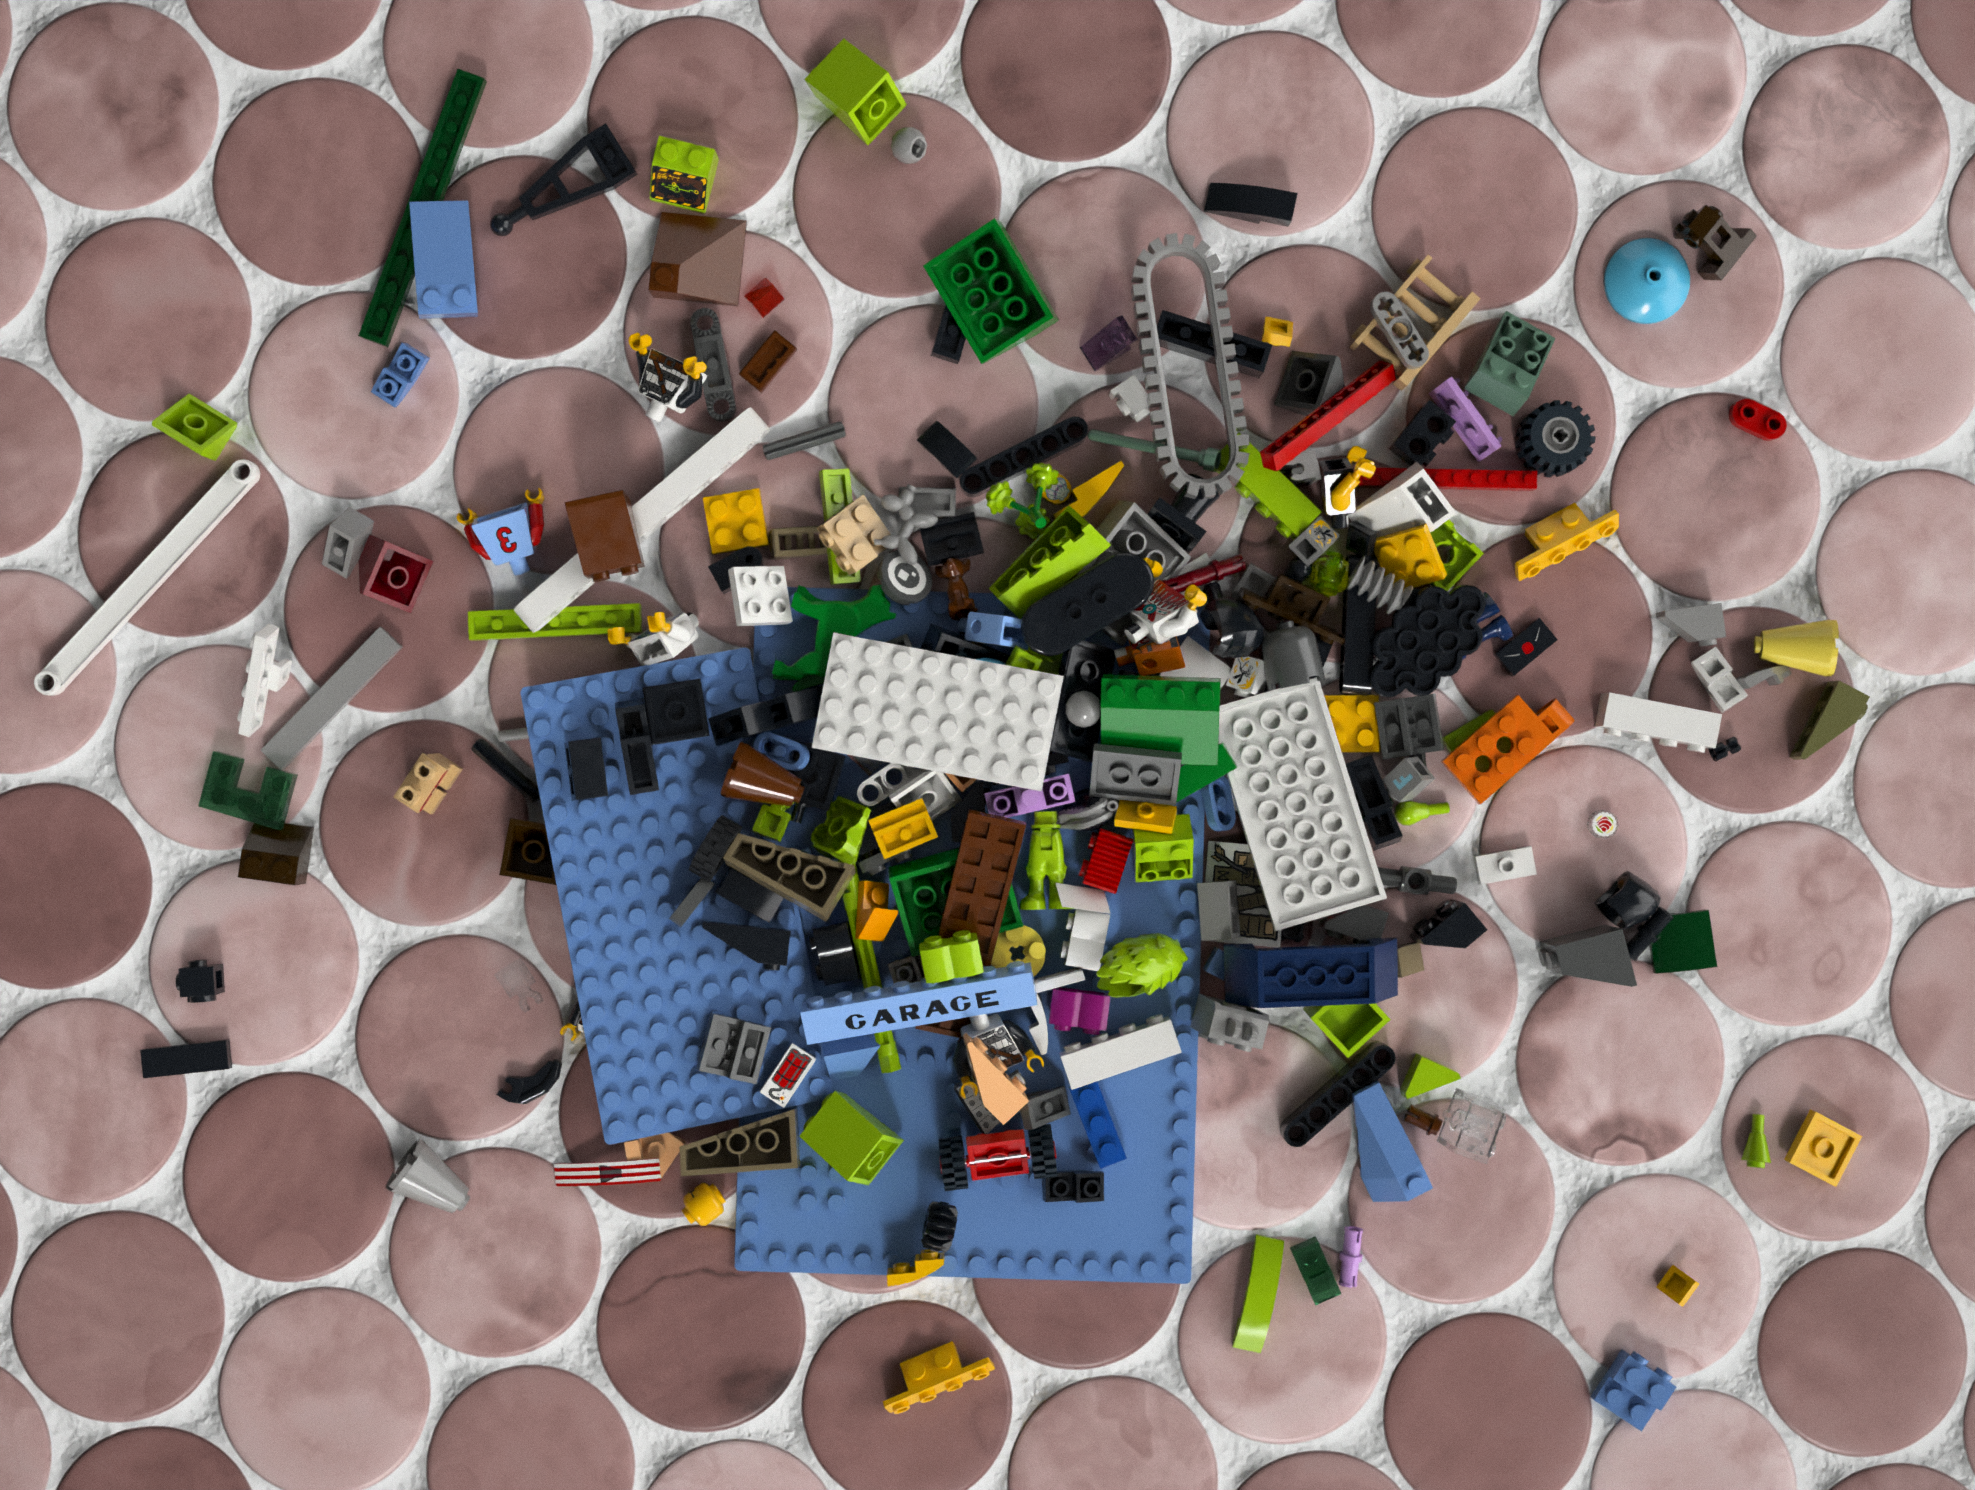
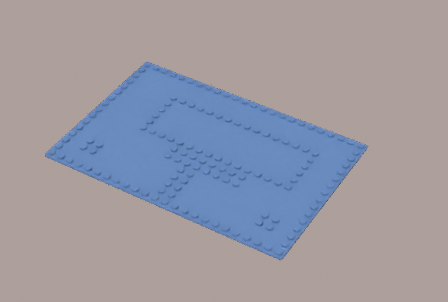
M787 587L793 622L784 625L754 626L753 669L760 702L794 692L792 687L798 680L780 681L773 679L772 671L776 660L791 666L805 654L815 651L818 620L799 613L791 607L794 593L797 592L798 587ZM806 588L810 594L820 600L842 602L859 600L866 596L869 589ZM930 591L921 602L917 604L911 603L910 605H901L892 601L885 594V597L891 603L890 612L896 613V618L877 624L864 631L858 637L887 642L907 634L912 647L920 649L930 624L959 633V621L953 620L949 616L948 604L950 601L947 592ZM969 593V598L974 600L978 613L1018 618L993 593ZM1207 601L1203 606L1196 607L1199 623L1189 628L1185 634L1177 636L1179 645L1189 636L1209 651L1210 630L1205 628L1199 616L1203 608L1208 604ZM1101 630L1085 639V641L1112 650L1130 645L1129 639L1123 646L1119 645ZM984 644L1008 655H1011L1014 649ZM1115 657L1112 675H1119L1120 670L1139 674L1135 662L1119 667ZM1159 673L1151 674V675H1145V676H1158ZM817 718L769 732L802 743H813ZM1101 728L1097 744H1101ZM771 743L768 747L769 752H772L774 750L773 743ZM838 753L846 756L832 802L836 800L837 796H841L871 809V811L892 802L887 797L874 806H867L862 804L857 796L860 784L889 765V762ZM1069 757V762L1055 765L1056 772L1049 773V775L1044 777L1046 779L1069 774L1073 793L1076 794L1081 790L1090 788L1092 762ZM893 768L888 771L887 781L890 784L897 785L902 781L903 775L899 769ZM948 778L962 800L980 782H983L984 788H990V792L1012 787L1005 784L993 785L992 782L977 779L961 792ZM871 784L864 788L863 796L866 800L874 801L878 798L879 791L876 786ZM1201 789L1176 803V815H1190L1194 838L1193 878L1135 882L1133 846H1131L1116 894L1104 891L1111 914L1103 956L1111 951L1114 945L1123 942L1126 938H1136L1142 934L1161 933L1173 940L1177 939L1188 957V960L1183 963V967L1172 983L1169 981L1163 989L1159 987L1151 995L1143 993L1133 997H1110L1106 1031L1100 1030V1034L1107 1032L1108 1036L1120 1033L1119 1028L1135 1023L1137 1027L1146 1024L1147 1018L1162 1014L1163 1018L1168 1016L1171 1019L1182 1052L1097 1081L1127 1159L1102 1169L1098 1165L1069 1090L1070 1083L1060 1056V1052L1065 1051L1064 1047L1075 1042H1080L1081 1045L1092 1042L1091 1038L1096 1035L1083 1033V1028L1071 1027V1031L1054 1029V1024H1049L1053 989L1038 993L1044 1009L1048 1030L1047 1053L1041 1055L1029 1031V1025L1037 1022L1031 1006L987 1014V1016L998 1014L1002 1021L1010 1020L1022 1028L1035 1048L1034 1054L1040 1056L1044 1061L1043 1067L1039 1059H1032L1030 1067L1034 1072H1031L1027 1068L1028 1059L1026 1056H1023V1062L1008 1067L1005 1071L1007 1075L1017 1069L1020 1071L1027 1083L1025 1085L1027 1087V1090L1024 1091L1025 1094L1065 1086L1071 1114L1048 1123L1051 1124L1052 1137L1055 1143L1057 1171H1103L1104 1201L1076 1203L1075 1201H1043L1042 1178L1034 1179L1031 1156L1030 1159H1027L1029 1173L972 1181L970 1167L967 1168L966 1165L968 1188L945 1191L940 1168L939 1139L962 1136L966 1159V1155H968L966 1137L982 1134L954 1091V1085L961 1082L957 1079L952 1060L956 1041L959 1038L915 1029V1026L892 1030L900 1060V1070L892 1073H882L876 1052L859 1076L832 1081L833 1091L847 1094L904 1141L869 1185L846 1181L800 1137L799 1168L737 1172L736 1270L887 1275L888 1268H893V1264L906 1262L910 1263V1266H915V1255L921 1254L922 1250L927 1249L923 1247L921 1242L927 1208L933 1201H942L955 1206L957 1209L956 1230L952 1246L947 1252H944V1265L927 1276L1187 1284L1191 1281L1198 1031L1190 1026L1200 991L1201 929L1197 883H1203L1205 817ZM793 803V805L790 808L786 809L785 812L792 815V811L795 804ZM959 803L932 821L938 837L915 846L910 851L911 857L899 863L892 859L884 863L886 869L870 876L868 871L862 873L858 862L863 859L861 855L857 857L856 868L859 881L889 884L888 909L898 910L889 880L888 867L959 848L960 842L952 841L951 813ZM985 805V813L989 814L987 805ZM1064 805L1035 812L1057 811L1058 813ZM806 807L801 824L797 823L796 820L795 822L789 821L785 830L787 848L803 850L810 847L815 856L825 857L813 847L814 843L811 842V834L819 824L825 822L827 811L817 807ZM1034 812L1009 817L1026 822L1012 879V886L1023 925L1032 928L1040 935L1046 948L1044 965L1039 973L1034 976V979L1077 968L1065 965V958H1060L1063 941H1069L1071 931L1066 929L1068 913H1074L1075 909H1048V875H1045L1044 878L1046 909L1020 910V901L1028 894L1030 880L1025 868L1028 864ZM1116 812L1101 827L1102 829L1132 838L1131 828L1116 827L1114 825ZM1058 829L1062 837L1064 862L1067 866L1063 884L1098 889L1083 884V877L1078 875L1083 859L1089 861L1092 852L1091 849L1087 848L1092 832L1098 833L1099 829L1094 831ZM842 896L826 922L799 907L815 996L828 998L834 997L835 994L842 991L862 992L864 987L861 977L825 986L823 980L819 981L815 964L820 963L818 953H813L810 946L809 936L813 935V929L846 921L849 922ZM899 912L885 939L881 942L872 941L882 988L891 987L894 984L888 964L912 955ZM1019 945L1018 948H1014L1012 946L1009 950L1012 953L1011 960L1015 961L1017 958L1022 960L1025 957L1022 953L1024 947ZM1083 969L1084 981L1062 986L1078 990L1109 992L1097 988V983L1101 977H1097V971ZM873 1033V1034H867L869 1037H871V1038L875 1041L874 1033ZM823 1100L740 1117L739 1127L797 1108L798 1132L800 1135L804 1130L803 1126L810 1117L815 1116L821 1109ZM1019 1110L1004 1125L1001 1122L997 1124L988 1134L1024 1129L1021 1111ZM1024 1130L1025 1144L1030 1150L1028 1130Z

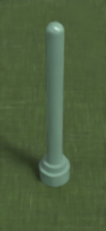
M1095 429L1089 430L1087 434L1091 441L1154 454L1157 447L1165 446L1163 443L1154 444L1153 441ZM1175 446L1178 459L1197 462L1199 466L1203 467V470L1211 472L1218 470L1221 461L1220 449L1208 447L1207 450L1196 451Z

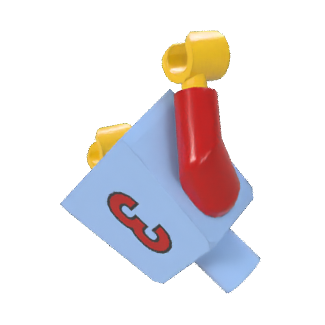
M538 488L539 495L535 499L530 498L529 489L525 491V497L531 504L529 506L525 502L478 517L476 512L468 508L470 517L466 521L463 515L458 513L456 516L457 520L465 525L464 531L471 549L486 560H492L495 565L509 562L514 575L528 572L530 568L525 557L532 555L536 546L541 542L545 525L543 506L541 505L544 501L542 490Z

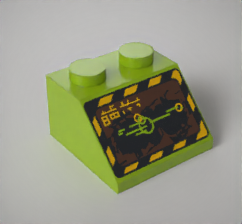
M659 136L652 162L650 200L706 214L719 162L715 149Z

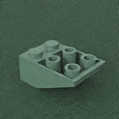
M1505 311L1474 366L1464 389L1514 417L1528 400L1556 338Z

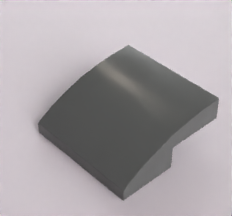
M1435 693L1374 703L1383 759L1444 750Z
M711 1012L696 1069L701 1072L726 1076L733 1080L757 1084L771 1027Z

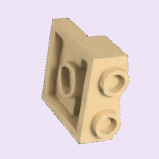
M864 494L817 527L820 532V540L827 548H831L836 555V563L844 572L847 571L849 575L859 571L887 549L882 545H874V539H882L887 535H891Z

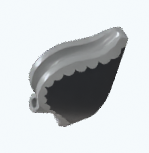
M1090 788L1081 790L1074 794L1075 802L1065 804L1057 813V824H1061L1062 829L1077 831L1097 830L1103 827L1117 811L1119 800L1090 797Z

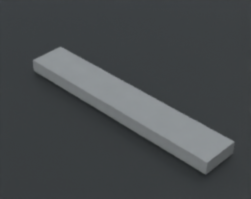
M379 627L272 737L261 751L280 770H285L403 646L383 627Z

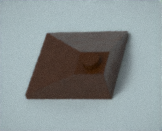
M661 212L651 261L648 289L653 298L738 306L747 221Z

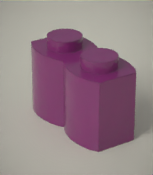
M1064 987L1054 988L1052 990L1049 1024H1054V1029L1071 1031V1027L1083 1028V1033L1099 1035L1100 1030L1106 1031L1110 996L1108 993Z

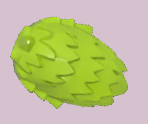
M1161 933L1142 934L1136 938H1126L1123 942L1114 945L1111 951L1107 952L1100 959V963L1104 965L1096 973L1097 977H1101L1097 983V988L1109 991L1108 995L1115 998L1133 997L1143 993L1151 995L1159 987L1163 989L1169 981L1172 983L1183 967V963L1188 960V957L1177 939L1173 940Z

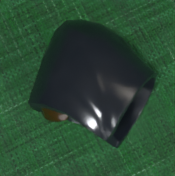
M1626 871L1594 903L1610 922L1626 930L1652 916L1657 910L1661 898L1658 891L1647 882Z

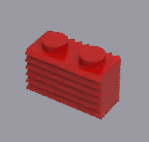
M1099 828L1098 833L1092 832L1087 847L1092 852L1089 861L1083 859L1078 875L1083 877L1082 883L1116 894L1133 839Z

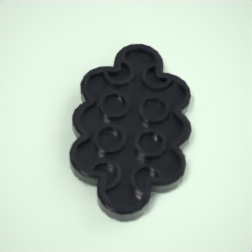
M1466 584L1457 586L1449 593L1441 587L1428 586L1417 593L1413 605L1402 606L1400 610H1396L1392 617V625L1377 631L1372 639V652L1378 659L1371 668L1368 677L1373 691L1384 697L1396 696L1404 689L1414 695H1429L1436 690L1441 677L1452 676L1457 673L1462 665V656L1474 653L1482 643V630L1476 622L1483 614L1486 606L1485 596L1482 591L1475 586Z

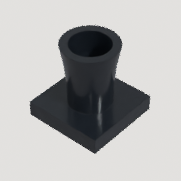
M1191 473L1188 474V475H1190V476H1192V477H1194V478H1197V479H1204V478H1202V477H1200V476H1198V475H1195V474H1191ZM1183 485L1171 504H1168L1159 497L1147 515L1189 554L1207 532L1197 525L1196 522L1219 499L1220 495L1216 488L1214 498L1203 500L1201 489H1199L1195 499L1185 497L1187 486Z

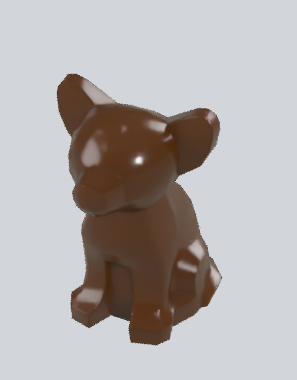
M949 558L942 566L935 567L936 575L948 580L947 594L950 601L948 613L950 618L956 621H960L963 617L968 618L969 612H978L974 600L969 598L967 585L962 579L963 575L971 568L970 559H965L961 562L958 559Z

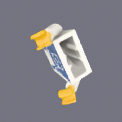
M656 612L654 616H647L649 629L638 636L629 634L625 637L624 627L608 629L609 643L613 645L626 644V647L632 649L641 666L674 658L698 638V632L695 628L699 625V621L691 612L687 614L683 612L665 618L664 612Z

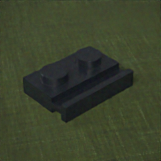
M974 512L938 520L935 525L929 528H919L929 567L942 564L949 558L959 560L984 553Z

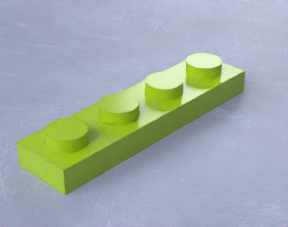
M849 468L819 471L824 522L853 502ZM827 548L830 584L860 583V570L851 575L847 571L844 572L836 563V555L831 548Z

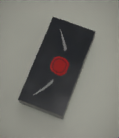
M1537 618L1498 650L1494 656L1511 676H1515L1558 639L1544 622Z

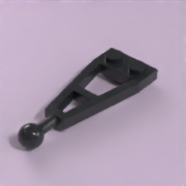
M605 123L581 138L518 198L522 204L508 214H495L490 221L491 230L498 236H507L513 230V224L527 215L532 220H536L612 191L638 174ZM589 149L607 180L570 194L559 176ZM553 183L561 198L534 207L532 201Z

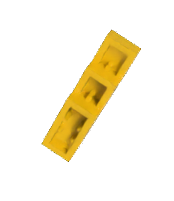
M1123 462L1116 463L1074 488L1071 495L1075 502L1068 506L1072 507L1084 518L1107 493L1124 467ZM1067 507L1053 514V520H1055Z

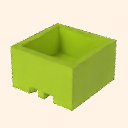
M1376 1003L1305 1006L1303 1008L1311 1020L1347 1058L1353 1055L1391 1020Z

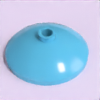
M1654 238L1637 239L1622 246L1611 257L1604 273V290L1610 305L1625 319L1640 324L1657 323L1672 316L1684 304L1690 289V273L1683 256L1672 245ZM1650 272L1657 275L1656 281L1650 279Z

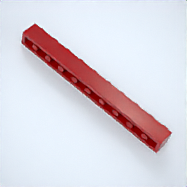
M1379 360L1260 451L1263 467L1273 471L1282 469L1283 466L1292 461L1297 455L1305 451L1310 445L1318 441L1319 438L1341 423L1350 414H1353L1354 411L1389 386L1390 383L1396 380L1393 364Z
M1376 468L1371 478L1361 475L1359 477L1360 483L1356 487L1382 488L1408 468ZM1424 469L1438 489L1533 491L1537 489V471Z

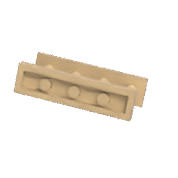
M1427 255L1423 261H1420L1418 258L1406 271L1410 276L1394 294L1397 299H1400L1433 327L1431 329L1435 333L1429 341L1425 338L1423 339L1429 350V357L1426 363L1481 299L1474 292H1471L1466 298L1462 295L1458 297L1426 270L1425 266L1432 259L1430 255ZM1416 277L1451 305L1450 309L1453 313L1447 320L1444 317L1440 319L1406 290ZM1389 301L1381 309H1385L1390 316L1387 320H1385L1387 324L1393 318H1395L1394 316H1391V314L1388 312V308L1391 306ZM1375 318L1367 327L1362 323L1351 336L1355 341L1350 348L1354 351L1362 342L1385 362L1392 363L1394 370H1396L1395 374L1398 376L1393 385L1402 391L1425 364L1418 369L1406 368L1399 357L1370 334L1377 324ZM1395 323L1392 326V331L1399 337H1406L1407 328L1405 325ZM1411 337L1406 343L1410 344L1414 341ZM1419 350L1413 351L1417 355L1414 359L1419 362L1418 357L1421 355V352Z

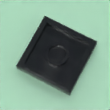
M701 679L643 687L652 745L710 736Z

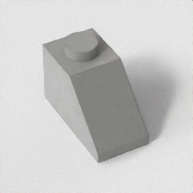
M351 507L347 508L329 526L322 565L347 579L357 564L369 535L372 533L374 521Z
M1722 603L1656 613V619L1688 643L1698 641L1699 647L1717 644V638L1726 637Z

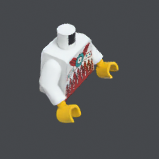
M1148 557L1144 558L1150 566L1154 578L1160 576L1163 571L1162 565ZM1158 579L1154 582L1153 591L1148 600L1129 613L1133 624L1124 630L1125 635L1133 644L1145 636L1156 644H1163L1173 637L1183 635L1189 628L1199 623L1196 607L1203 606L1207 601V596L1195 585L1188 586L1185 594L1182 595Z

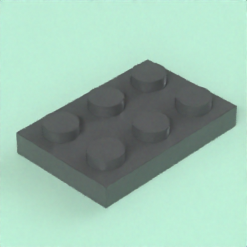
M1094 743L1089 796L1176 806L1182 752Z

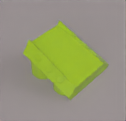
M837 796L836 800L831 804L830 811L826 812L827 818L825 822L819 824L811 834V842L814 843L813 847L830 860L855 866L871 809Z

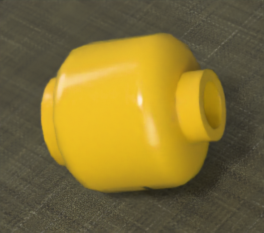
M703 1182L685 1194L683 1202L686 1207L682 1209V1212L691 1224L696 1221L699 1225L706 1226L724 1212L723 1204L726 1200L713 1183L709 1186Z

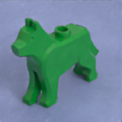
M798 585L791 607L799 613L818 620L815 651L805 654L791 666L776 660L772 671L773 679L780 681L798 680L792 687L794 692L824 684L833 633L858 637L867 629L896 618V613L890 612L891 603L885 597V593L881 588L882 585L871 586L866 596L852 602L823 601L810 594L804 586Z

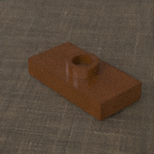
M774 330L739 372V376L762 394L795 354L797 348Z

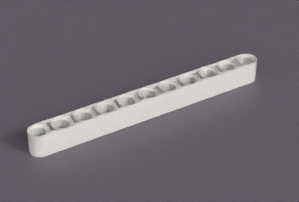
M751 407L742 412L632 506L640 544L770 432L767 424ZM578 553L514 608V612L533 633L544 627L595 583L592 578L587 579L584 576Z

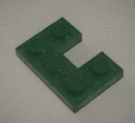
M213 751L198 806L276 830H283L298 774L274 767H266L260 793L237 786L244 758L220 751Z

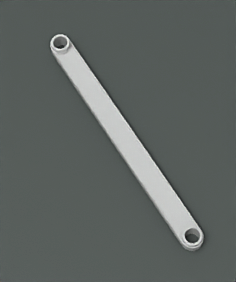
M242 459L232 464L224 475L44 669L36 675L34 685L37 691L43 695L55 696L65 690L259 481L261 473L255 463ZM248 466L250 474L246 479H242L241 471ZM52 676L54 685L49 689L47 680Z

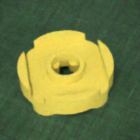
M1025 925L999 933L991 965L995 968H1000L1015 962L1011 960L1012 953L1009 950L1012 946L1018 948L1020 945L1024 947L1022 953L1025 957L1022 960L1017 958L1015 961L1031 962L1033 977L1036 976L1044 965L1046 948L1040 935Z

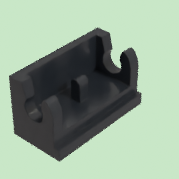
M601 738L564 743L572 801L608 796Z

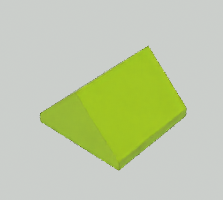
M187 394L152 421V426L201 456L216 461L237 428V422L193 395Z

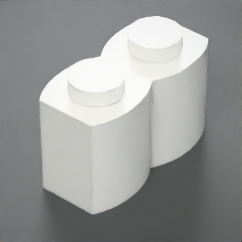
M1075 909L1074 913H1068L1066 929L1071 931L1069 941H1063L1060 958H1065V965L1093 971L1100 969V959L1103 957L1110 914Z

